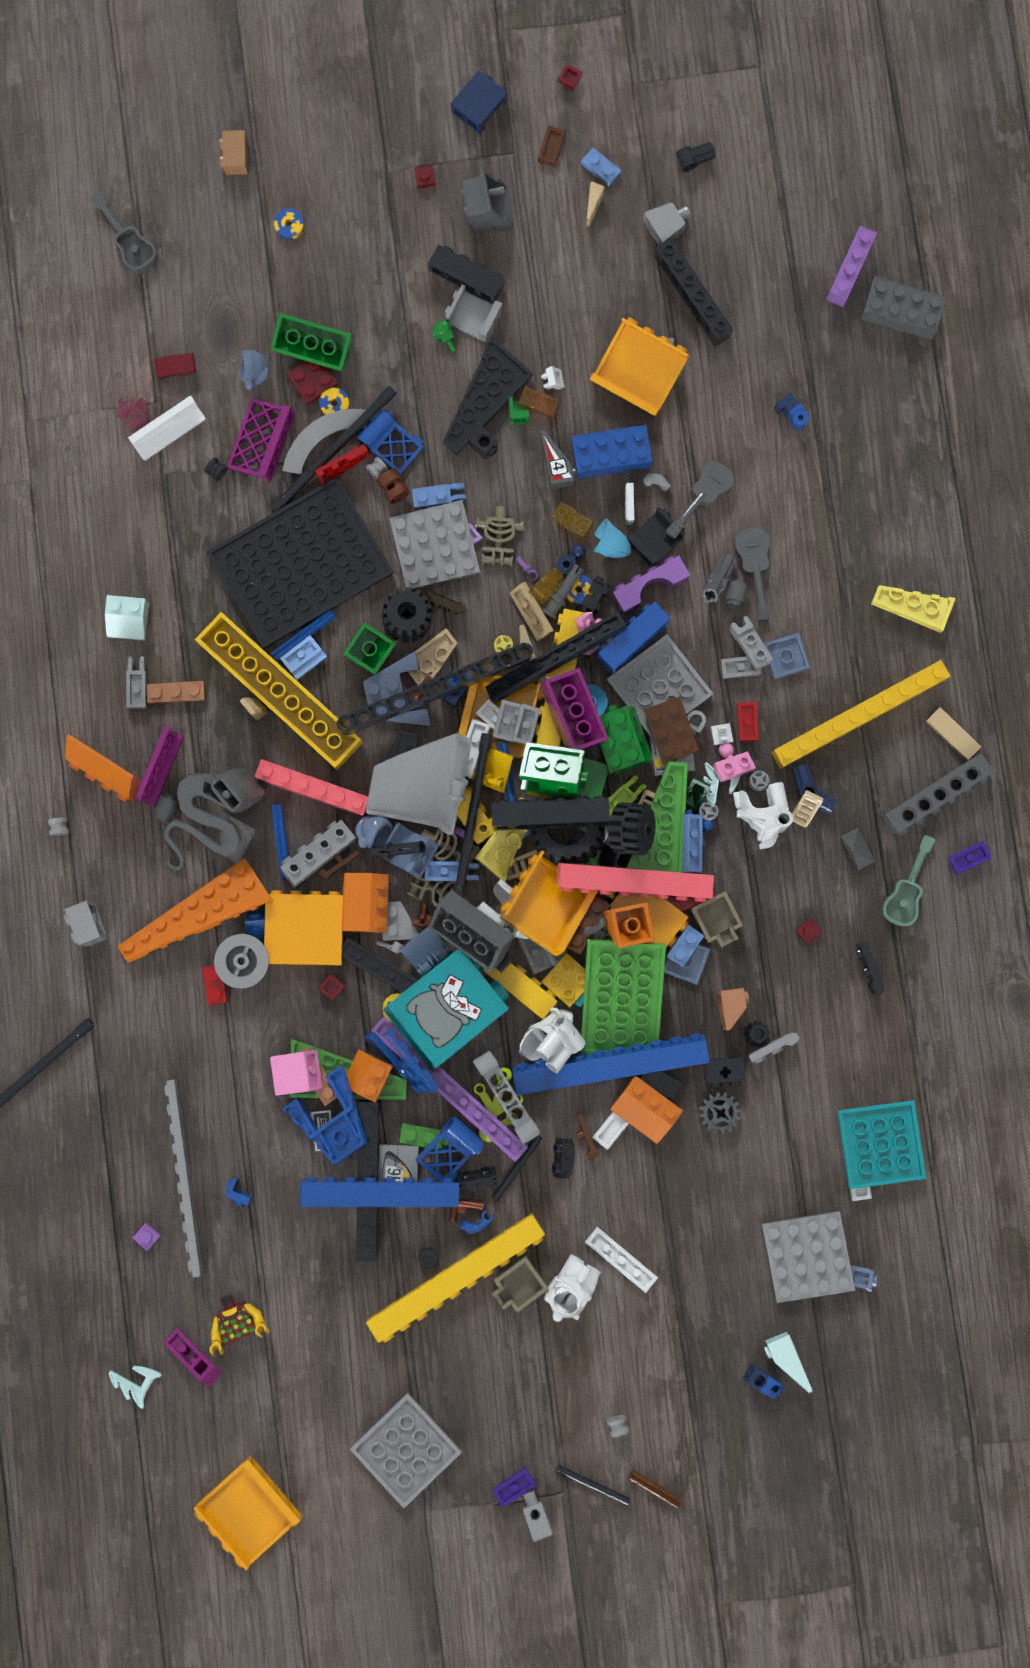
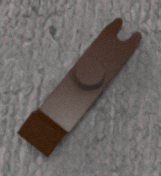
M356 850L345 859L339 853L334 857L337 864L328 871L321 868L317 875L329 880L334 873L361 855L360 852Z
M579 1113L577 1116L583 1130L576 1132L578 1140L586 1138L590 1147L586 1155L592 1161L599 1152L595 1149L582 1113Z

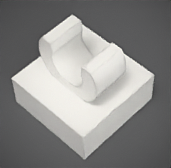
M553 366L546 368V373L541 378L548 379V383L543 385V387L557 390L565 388L561 370Z
M730 723L710 727L714 746L723 743H733Z

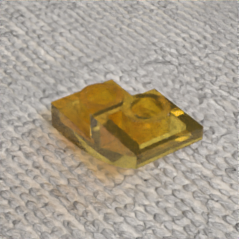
M562 501L551 515L553 520L582 539H585L594 525L592 520L579 514L576 509Z
M553 567L544 574L539 582L531 587L529 593L540 603L544 604L553 593L555 594L566 577Z

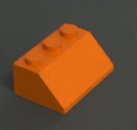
M344 873L341 931L387 932L389 874Z
M637 1076L631 1078L610 1108L612 1112L656 1144L670 1130L683 1111Z

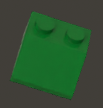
M364 622L344 651L343 656L359 667L376 675L396 643Z

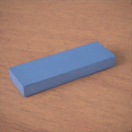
M683 814L682 872L702 873L703 815Z

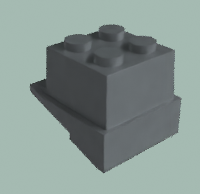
M481 168V176L462 181L463 188L460 191L465 205L464 212L468 225H472L474 232L492 228L500 231L514 227L506 184L501 179L494 178L485 169Z

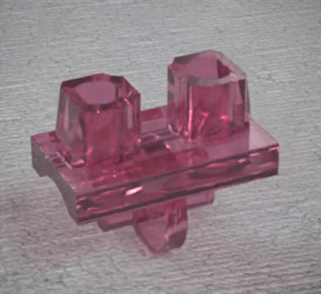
M123 398L119 399L118 403L120 406L115 414L122 421L125 422L131 414L134 418L129 424L137 431L151 422L148 420L149 417L141 412L147 413L149 411V408L145 406L147 401L144 398H140L138 401L133 398L131 403L135 406H132Z

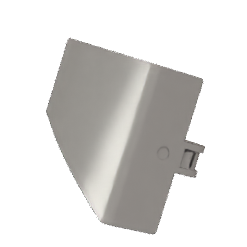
M455 733L375 765L365 810L366 813L437 827L446 834L453 835L460 801H465L464 791L465 786H468L465 775L472 740L462 734Z

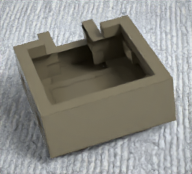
M726 891L690 909L707 943L716 940L719 948L738 939L734 930L742 927L743 924Z
M525 1255L494 1278V1282L498 1287L492 1291V1295L499 1302L503 1310L512 1305L518 1313L549 1290V1287Z

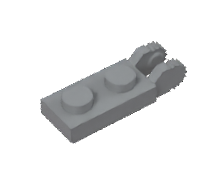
M128 657L126 708L128 710L147 709L145 657H140V671H134L133 657Z
M790 1032L747 1054L746 1057L749 1062L755 1061L757 1064L766 1059L765 1055L771 1052L774 1055L782 1051V1046L794 1045L800 1037L796 1032Z

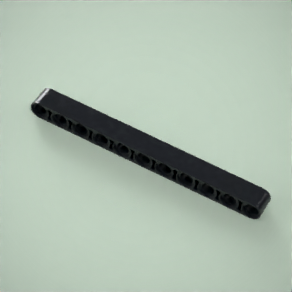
M520 643L342 715L337 720L338 731L345 736L351 735L524 665L532 659L533 648L528 643ZM525 649L529 652V655L522 657L519 651ZM507 656L511 658L512 662L504 664L501 659ZM486 664H492L494 669L486 671L483 667ZM474 671L476 677L470 679L466 676V673ZM451 678H456L459 681V683L455 686L449 685L448 680ZM433 685H438L441 690L438 693H433L430 691V688ZM416 692L423 695L420 700H414L412 696ZM397 700H403L405 705L398 708L394 703ZM379 707L387 709L384 715H379L376 711ZM367 714L369 719L366 722L359 721V716ZM344 721H348L351 723V727L345 730L341 728V724Z

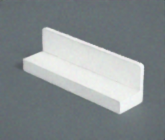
M190 395L128 438L145 461L205 421L206 418Z

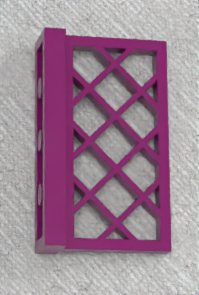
M251 398L227 464L228 469L258 477L271 483L295 417V412L292 408ZM255 404L262 406L264 411L254 416L253 409ZM274 410L280 411L279 416L271 421L268 413ZM266 415L269 422L260 427L257 419ZM255 422L257 429L248 433L246 429L248 424ZM272 426V435L265 438L262 431ZM260 432L263 439L253 444L250 437ZM248 439L251 446L242 450L240 447L241 442ZM265 443L267 446L266 452L259 455L256 448ZM254 450L257 457L247 462L244 454ZM242 456L245 463L240 466H234L235 459ZM259 461L261 464L259 471H252L249 465Z
M164 726L135 797L138 801L156 807L159 795L163 791L184 739V736L177 734L170 727Z

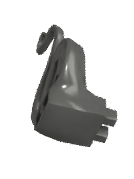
M241 766L226 770L220 774H188L179 782L177 796L183 813L188 818L205 826L225 831L230 837V842L227 846L219 845L190 823L174 819L167 824L164 837L166 842L179 856L180 863L177 867L173 866L170 863V857L172 856L170 854L167 859L169 868L178 871L183 869L185 865L184 854L171 835L172 828L175 826L188 831L215 853L224 856L237 853L242 838L237 825L229 819L211 814L200 808L196 801L197 797L200 796L229 809L233 813H241L247 810L266 794L265 788L262 785H258L250 770L247 771Z

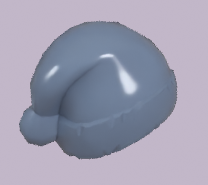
M242 350L240 381L245 383L246 389L252 390L256 385H261L267 379L269 363L257 351Z
M367 815L359 820L355 828L356 836L359 839L358 845L361 848L369 847L370 849L372 846H383L393 830L389 819L378 815Z

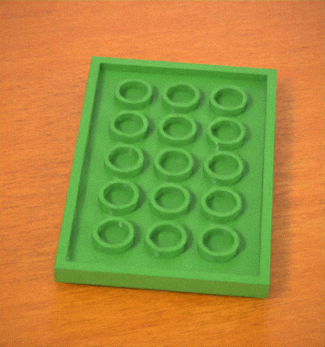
M587 939L581 1036L585 1040V1046L580 1050V1053L592 1054L596 1050L609 1051L614 1047L621 1046L627 1048L636 1043L645 1045L651 1044L654 1040H659L666 943L647 942L617 949L613 940Z

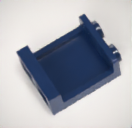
M478 70L451 102V112L480 134L484 130V123L502 102L504 104L507 102V91L502 85L494 83L488 74H483Z

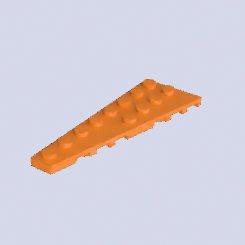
M244 858L119 944L118 948L129 963L148 955L149 952L155 949H163L169 943L177 940L182 941L188 935L198 934L220 925L226 919L239 917L245 911L250 909L253 911L257 909V906L268 902L270 904L273 900L247 859Z

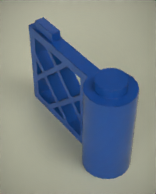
M380 410L357 437L361 445H365L369 451L379 457L391 469L397 468L393 464V457H404V465L400 469L397 468L400 475L424 448L422 445L423 441L417 435L412 437L394 421V415L388 410ZM395 428L402 434V440L391 441V433ZM405 443H413L418 448L414 453H406ZM389 444V455H382L377 451L381 445ZM392 444H403V454H392Z
M453 1116L445 1123L442 1131L417 1156L416 1161L440 1181H442V1178H455L458 1175L456 1171L470 1156L478 1155L482 1152L484 1140ZM442 1138L448 1141V1148L437 1149V1143ZM460 1151L463 1154L460 1160L452 1161L451 1152ZM449 1152V1161L438 1162V1153ZM427 1154H435V1162L426 1163L423 1158ZM449 1165V1172L444 1177L438 1173V1166Z

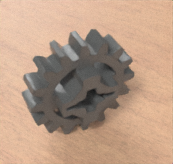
M716 1092L715 1097L709 1094L708 1101L702 1100L705 1106H699L703 1113L698 1115L699 1117H704L701 1124L707 1123L706 1129L709 1131L713 1128L714 1134L720 1130V1133L723 1135L725 1129L732 1132L731 1126H738L735 1120H741L737 1116L741 1109H736L739 1102L733 1103L734 1097L730 1096L727 1098V1093L725 1092L722 1096H720L719 1092ZM716 1100H724L720 1105L712 1103ZM730 1106H731L732 1111H733L732 1117L729 1116V1111H728V1109L730 1108ZM713 1107L719 1110L723 1108L722 1112L727 1119L721 1116L717 1118V1112ZM708 1109L711 1110V1116H712V1117L710 1118V1120L708 1119V1116H707V1110H708ZM725 1121L727 1123L724 1126H716V1124H718V1122Z

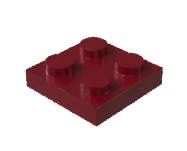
M308 361L302 362L286 373L307 405L319 399L326 390L339 385L327 367Z

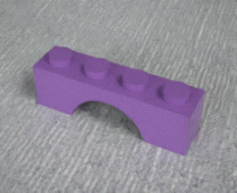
M862 226L859 227L826 300L844 307L876 237V232Z
M671 556L663 561V565L659 567L655 565L648 569L647 574L643 576L639 574L633 577L627 585L623 583L614 588L615 591L612 597L623 616L640 607V593L647 585L660 582L674 588L689 580L690 573L680 556L676 558Z

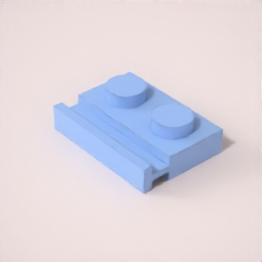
M309 635L280 659L298 681L328 657Z

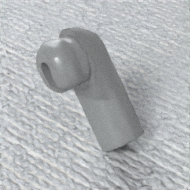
M648 473L643 479V483L646 486L657 484L664 493L672 487L660 474Z

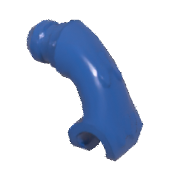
M486 1209L482 1213L481 1222L476 1224L463 1220L460 1228L468 1234L481 1232L494 1220V1213L490 1219L485 1218Z

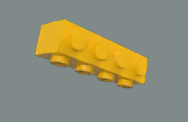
M465 786V801H460L457 814L464 827H466L472 793L470 786L467 788ZM481 802L479 804L473 838L478 846L488 840L495 832L492 827V818L488 819L484 813L487 810Z

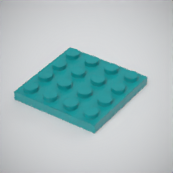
M914 1100L837 1110L848 1189L927 1179Z

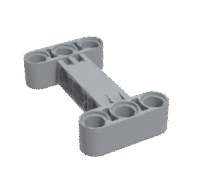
M491 1050L474 1059L475 1066L480 1074L485 1077L513 1123L514 1129L522 1143L525 1144L540 1135V1130L520 1102ZM494 1074H499L502 1077L501 1084L494 1085L491 1082V1077ZM504 1091H509L512 1093L513 1098L511 1101L505 1102L502 1100L501 1094ZM515 1108H520L523 1112L522 1117L519 1119H515L511 1115L512 1110Z

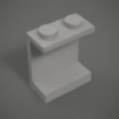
M461 285L460 289H456L452 297L454 301L451 306L448 305L444 316L452 327L487 342L502 312V303L496 300L494 304L486 302L467 293L465 286Z

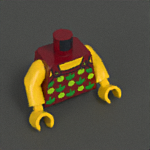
M232 1294L220 1298L224 1309L219 1311L213 1320L210 1352L215 1356V1350L219 1349V1353L222 1355L224 1350L221 1347V1343L224 1346L253 1333L262 1338V1330L269 1334L270 1330L265 1326L261 1311L251 1304H246L245 1301L235 1304Z

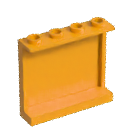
M630 317L627 320L622 318L619 329L590 380L657 417L689 358V354L686 353L688 350L680 345H677V347L671 345V340L662 335L658 338L653 335L655 331L646 326L642 329L637 326L638 322Z
M473 671L472 678H475L476 673ZM494 676L469 686L459 734L467 735L472 719L485 723L476 715V712L488 699L491 701L485 686L501 678V676ZM531 683L503 700L536 707L537 700L541 701L543 695L542 689H540L541 683H538V685ZM501 701L494 705L500 708ZM490 728L488 734L493 735L494 730ZM492 737L490 748L497 750V742L505 740ZM507 741L509 755L523 760L526 745Z
M541 851L530 857L528 861L529 867L520 874V882L518 886L515 885L510 891L509 895H511V898L502 905L500 909L502 913L499 918L553 955L558 956L565 951L598 890L592 889V893H582L580 888H573V892L561 891V887L556 886L557 866L544 858V851Z
M272 890L269 895L273 902L270 904L268 902L265 903L264 946L268 953L269 964L343 965V931H341L343 895L336 891H330L329 895H321V891H309V895H303L302 891H290V894H283V891Z
M630 892V896L617 895L611 903L610 910L647 902L655 941H651L653 943H666V947H671L677 939L675 937L678 931L682 932L688 925L686 921L688 916L667 900L657 898V894H649V898L638 897V893Z
M251 1455L197 1503L194 1508L196 1517L208 1525L209 1532L214 1537L217 1536L220 1539L223 1549L226 1552L230 1551L235 1557L234 1561L245 1570L292 1526L297 1525L302 1518V1514Z

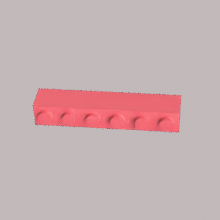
M263 759L260 760L255 774L257 780L361 817L366 816L365 810L368 796Z

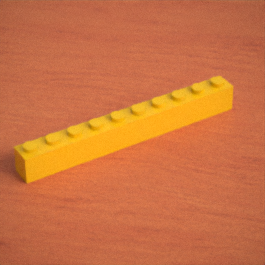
M564 609L563 614L559 613L557 625L561 626L560 631L555 632L553 643L559 645L578 634L576 619L583 615L584 612ZM577 658L547 674L546 680L575 670ZM545 699L544 706L540 705L538 717H542L541 724L536 725L535 735L538 738L535 744L559 747L561 736ZM526 792L527 797L537 799H549L550 796Z
M942 660L780 746L771 754L781 770L942 683L950 677V674Z
M531 1213L367 1319L366 1324L378 1343L382 1340L384 1343L394 1337L393 1333L399 1329L401 1332L411 1326L410 1322L417 1319L419 1321L428 1315L427 1311L430 1309L437 1310L444 1305L443 1301L447 1298L454 1299L461 1294L460 1290L464 1287L469 1289L477 1283L476 1279L481 1276L484 1278L488 1277L494 1272L493 1268L498 1265L500 1267L505 1266L511 1261L510 1257L515 1254L518 1257L527 1251V1246L531 1244L535 1246L542 1242L545 1232L533 1213Z

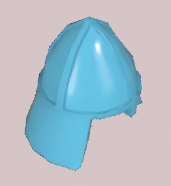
M608 519L603 520L595 532V536L600 541L595 547L594 552L610 558H622L630 555L631 545L627 537Z

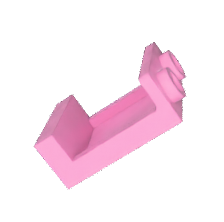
M317 1050L270 1057L275 1096L323 1089Z

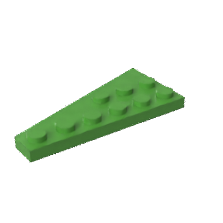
M667 762L651 803L656 819L654 842L648 854L644 856L631 854L626 868L682 873L683 814H685L688 763Z
M291 1039V1053L301 1052L306 1047H309L311 1050H317L319 1062L327 1074H330L339 1066H344L347 1074L353 1060ZM390 1074L378 1099L407 1100V1080ZM314 1090L291 1093L289 1095V1098H319ZM352 1091L354 1099H367Z

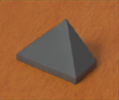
M858 828L840 836L857 870L875 862Z

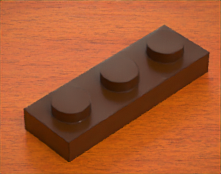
M595 896L567 948L582 956L587 948V939L593 938V934L587 936L584 934V928L598 925L599 918H604L603 911L610 910L611 904Z

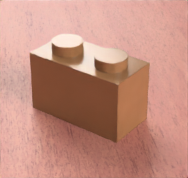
M245 130L222 131V138L219 139L220 150H223V156H220V167L224 168L226 175L248 174L247 136Z

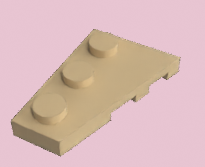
M447 628L415 651L419 669L407 672L417 685L421 684L426 676L434 679L457 647L458 643Z

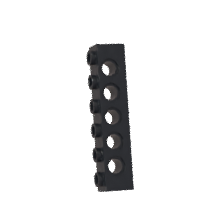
M670 238L657 246L654 254L655 259L713 345L716 347L729 339L733 328L673 239Z

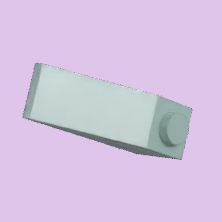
M784 1332L765 1340L767 1347H764L768 1359L772 1358L781 1369L806 1391L812 1392L789 1334Z

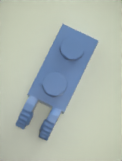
M464 483L412 489L414 508L435 507L459 500L465 501L466 495L464 494L453 496L450 494V491L464 489Z
M430 861L425 869V881L456 882L459 862ZM469 863L468 869L479 868V864ZM467 875L466 880L479 881V876Z

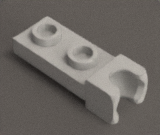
M745 616L742 623L743 627H738L733 622L730 625V632L742 647L755 670H758L772 663L773 658L753 628L754 626L750 619Z

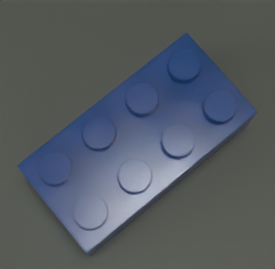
M646 425L571 437L577 479L651 468L652 456Z
M656 602L652 605L649 603L645 605L637 618L634 616L626 623L628 629L615 635L609 644L605 642L598 649L597 661L611 676L626 665L668 626L670 617Z

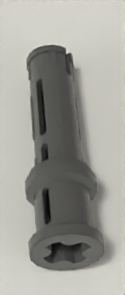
M576 564L573 565L556 594H551V599L547 606L542 608V611L553 619L557 618L556 614L562 606H565L566 597L585 571L580 567L575 574L579 567Z

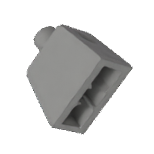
M668 203L645 212L643 221L659 246L668 239L672 238L674 240L682 234L686 225L684 220L689 218L691 214L686 206L677 210L673 203Z
M534 1490L523 1494L527 1505L523 1508V1512L533 1542L553 1535L554 1529L543 1500H537ZM538 1510L540 1516H533L532 1511Z

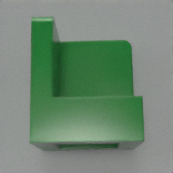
M509 397L510 424L529 423L528 401H513V397Z

